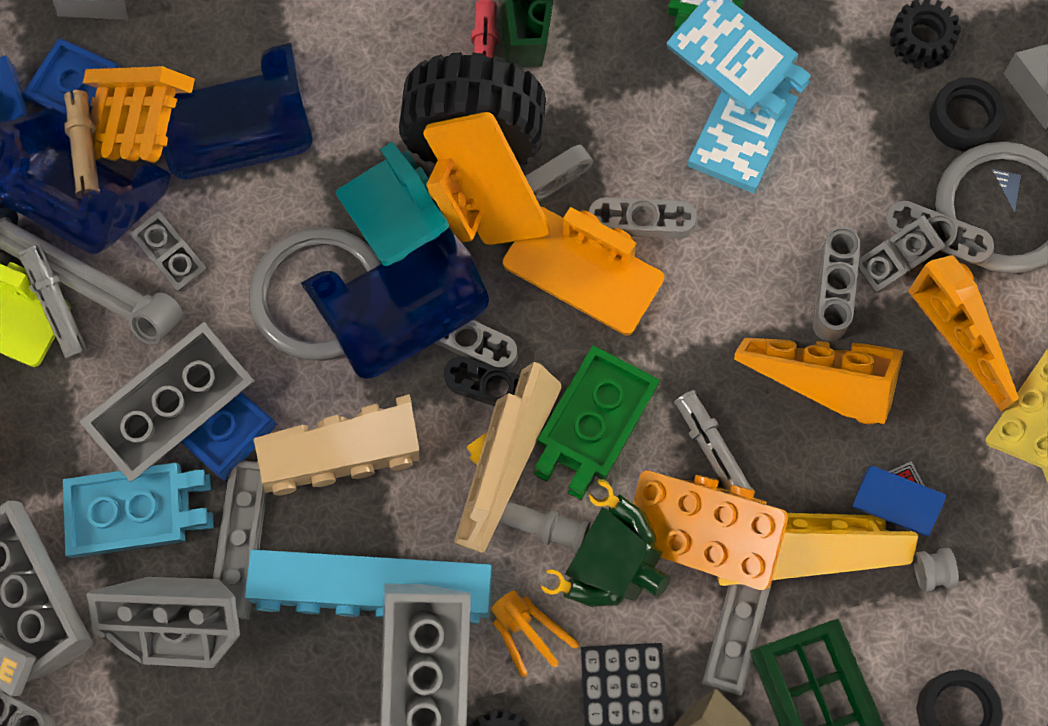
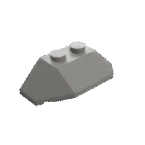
M145 577L91 590L87 593L93 632L102 638L106 636L117 648L141 664L214 668L240 636L235 595L219 579Z

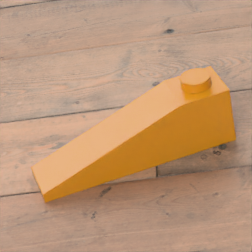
M954 255L931 260L925 264L908 292L1000 411L1003 412L1019 397L978 286L974 282L973 274L965 264L959 263Z

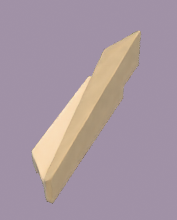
M533 362L521 370L514 395L508 393L496 401L454 540L456 545L479 553L485 552L560 393L561 383L539 363Z

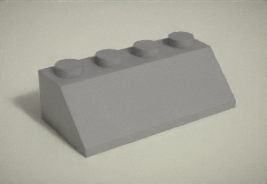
M202 322L85 416L79 423L127 479L133 482L250 386L254 380L207 324Z
M384 584L380 726H466L470 593L427 584Z

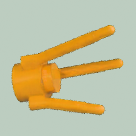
M516 590L505 594L491 607V612L497 618L492 624L501 634L521 677H526L527 671L508 630L509 628L513 633L522 630L552 667L556 668L559 664L550 649L529 625V622L532 620L530 614L572 648L577 649L579 647V643L540 611L528 596L522 599Z

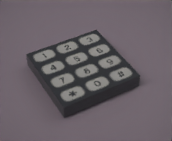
M662 643L581 647L585 726H668Z

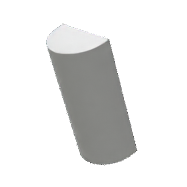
M7 501L0 506V637L36 657L27 682L47 676L76 660L91 647L93 641L24 505L19 501Z

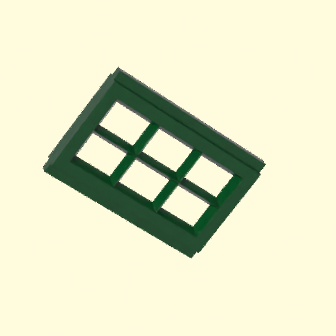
M839 618L749 651L779 726H804L792 697L811 690L814 692L826 723L819 726H845L856 721L859 726H884ZM824 640L836 671L816 678L803 647ZM796 650L809 681L789 689L776 657ZM840 680L853 713L833 720L820 687Z

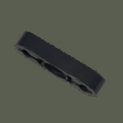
M467 357L451 359L444 369L446 385L452 392L494 407L496 401L501 397H493L487 392L488 383L493 379H503L509 386L506 394L514 395L515 384H518L520 377L518 374ZM462 367L467 368L468 376L478 380L479 373H485L480 381V391L474 390L476 388L475 381L463 379L461 384L456 383L455 376L452 374L453 371L460 372Z

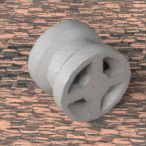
M949 547L940 548L934 554H928L925 551L915 553L914 569L918 585L923 592L933 591L936 586L940 585L946 588L958 586V567L955 556Z

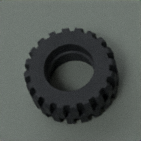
M456 52L445 57L442 54L433 56L429 62L424 60L419 63L406 77L399 120V134L403 143L412 154L417 153L419 159L425 162H433L435 166L437 158L423 134L426 126L430 123L489 112L497 120L519 166H525L539 153L542 147L546 106L545 91L530 71L524 72L521 65L514 62L511 64L507 63L501 57L493 56V58L483 56L482 53L473 52L472 55H462V52Z

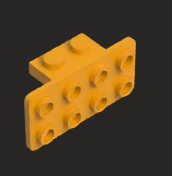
M483 112L430 123L426 126L423 134L437 158V163L426 185L431 198L436 201L449 223V228L452 229L459 243L473 241L476 231L481 240L487 245L548 235L550 224L493 114Z
M541 207L550 224L548 235L514 241L503 258V267L625 336L631 335L664 283V273L635 257L636 242L624 230L619 228L610 229L601 224L594 214L585 210L579 212L570 207L563 218Z
M648 470L640 474L633 504L646 514L656 534L654 545L662 551L660 558L758 590H766L771 586L788 520L785 510L766 505L767 501L753 498L755 490L737 485H731L730 491L718 487L719 480L696 474L694 481L677 479Z

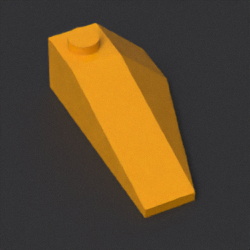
M744 338L735 352L734 360L845 417L855 418L863 424H885L893 401L903 350L863 343H852L851 351L833 350L830 348L829 342L816 341V345H810L805 348H797V344L791 340Z

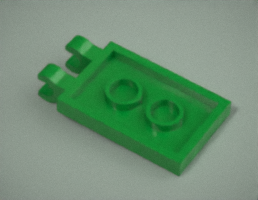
M592 345L537 439V445L545 450L534 467V475L548 482L557 463H561L577 472L568 487L570 488L568 494L582 500L594 476L602 480H606L657 390L660 380Z

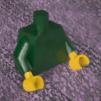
M598 480L597 482L601 486L607 488L608 494L603 499H597L588 492L590 501L602 508L565 573L570 579L568 581L564 580L563 575L557 570L547 569L545 572L555 574L558 577V584L553 589H547L545 586L539 585L540 588L552 595L561 591L565 598L589 607L618 606L624 599L636 601L643 589L655 597H660L667 589L670 577L655 568L662 555V551L654 545L656 534L646 514L622 495L617 497L613 495L612 487L607 481ZM608 505V506H609V510L606 509V508H604L603 506Z

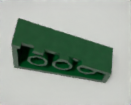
M499 0L506 62L510 64L514 62L522 67H542L548 42L553 0Z

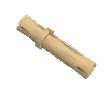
M73 90L74 99H72L70 91L64 94L68 119L64 127L65 133L70 137L76 187L75 195L79 199H91L90 191H92L94 198L100 195L92 137L96 131L95 123L90 120L88 93L82 90Z

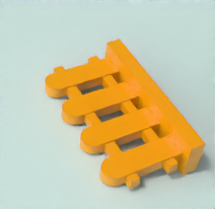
M163 66L86 69L83 84L97 88L95 97H92L90 106H93L90 120L95 123L96 130L92 135L95 160L100 159L102 156L103 158L117 161L121 156L122 159L136 162L139 157L151 163L157 162L161 156L163 146H167V127L171 110L176 107L177 99L174 98L175 94L192 93L195 78Z

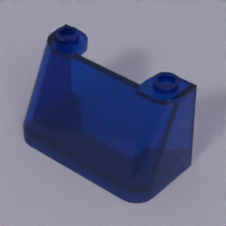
M292 43L274 46L262 54L260 59L262 75L192 90V93L175 94L174 98L177 99L176 107L171 110L167 127V146H163L162 149L168 168L174 176L185 180L195 179L299 155L311 147L313 142L312 130Z
M50 108L0 123V202L91 254L100 253L113 246L165 195L172 174L151 163L141 165L135 170L131 181L96 161L100 193L90 191L83 194L82 199H79L75 195L76 187L70 137L65 133L64 127L68 121L67 115L55 108Z
M449 227L436 239L426 242L410 252L401 261L394 262L389 266L380 264L347 284L333 271H322L301 282L307 296L350 366L359 377L364 379L379 376L479 317L486 310L489 303L487 290L472 254Z

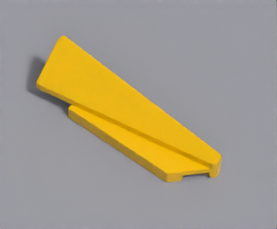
M787 513L788 520L772 580L909 565L914 560L918 535L913 531L886 530V521L873 515ZM717 576L721 586L740 584Z

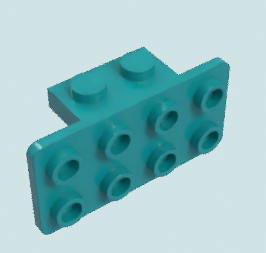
M393 141L380 149L385 158L384 161L336 191L338 199L383 266H389L394 262L401 261L410 252L426 242L436 239L449 227L445 216L435 205L427 191L428 187L426 184L429 178L423 169L418 167L409 151L406 150L401 153Z

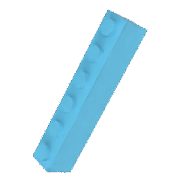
M251 550L245 598L251 603L256 604V610L279 612L280 606L285 605L296 606V612L302 614H320V608L336 609V615L359 617L360 610L376 611V617L383 619L384 584H427L470 593V625L480 624V618L490 619L493 569L491 564Z

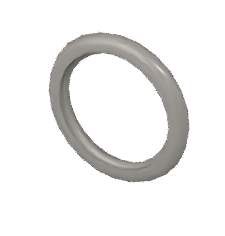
M1011 142L985 143L968 149L956 157L943 172L937 186L936 212L957 219L954 208L956 189L965 174L980 163L995 159L1018 161L1032 167L1048 181V157L1026 145ZM939 222L948 240L952 233L951 227L944 222ZM958 229V238L953 245L956 251L960 243L970 248V256L975 257L978 252H986L985 249L976 243L963 239L962 235L965 232L962 229ZM1048 240L1036 250L1022 255L1007 256L993 253L987 262L978 266L1003 273H1021L1035 270L1048 264Z
M329 227L307 228L289 234L275 243L262 256L252 275L249 287V308L254 324L262 336L276 349L296 358L308 360L332 359L356 349L365 343L378 329L386 314L389 302V277L385 266L382 265L370 245L362 238L341 229ZM319 244L338 246L352 253L367 270L371 282V298L364 317L351 331L342 337L330 341L309 342L287 334L278 326L268 306L267 290L270 278L276 267L285 257L298 249Z

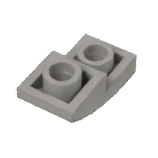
M160 211L129 233L177 291L207 269Z
M923 215L859 259L858 267L877 293L946 245Z

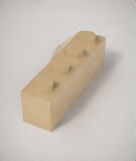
M410 394L396 398L397 406L379 409L378 404H373L361 408L362 412L352 419L334 415L323 418L322 421L317 423V428L309 430L307 425L302 424L254 438L265 493L273 492V495L277 496L295 492L297 486L312 483L313 487H324L335 483V478L351 475L352 479H361L372 476L375 473L374 470L390 467L391 471H399L413 466V462L419 460V445Z

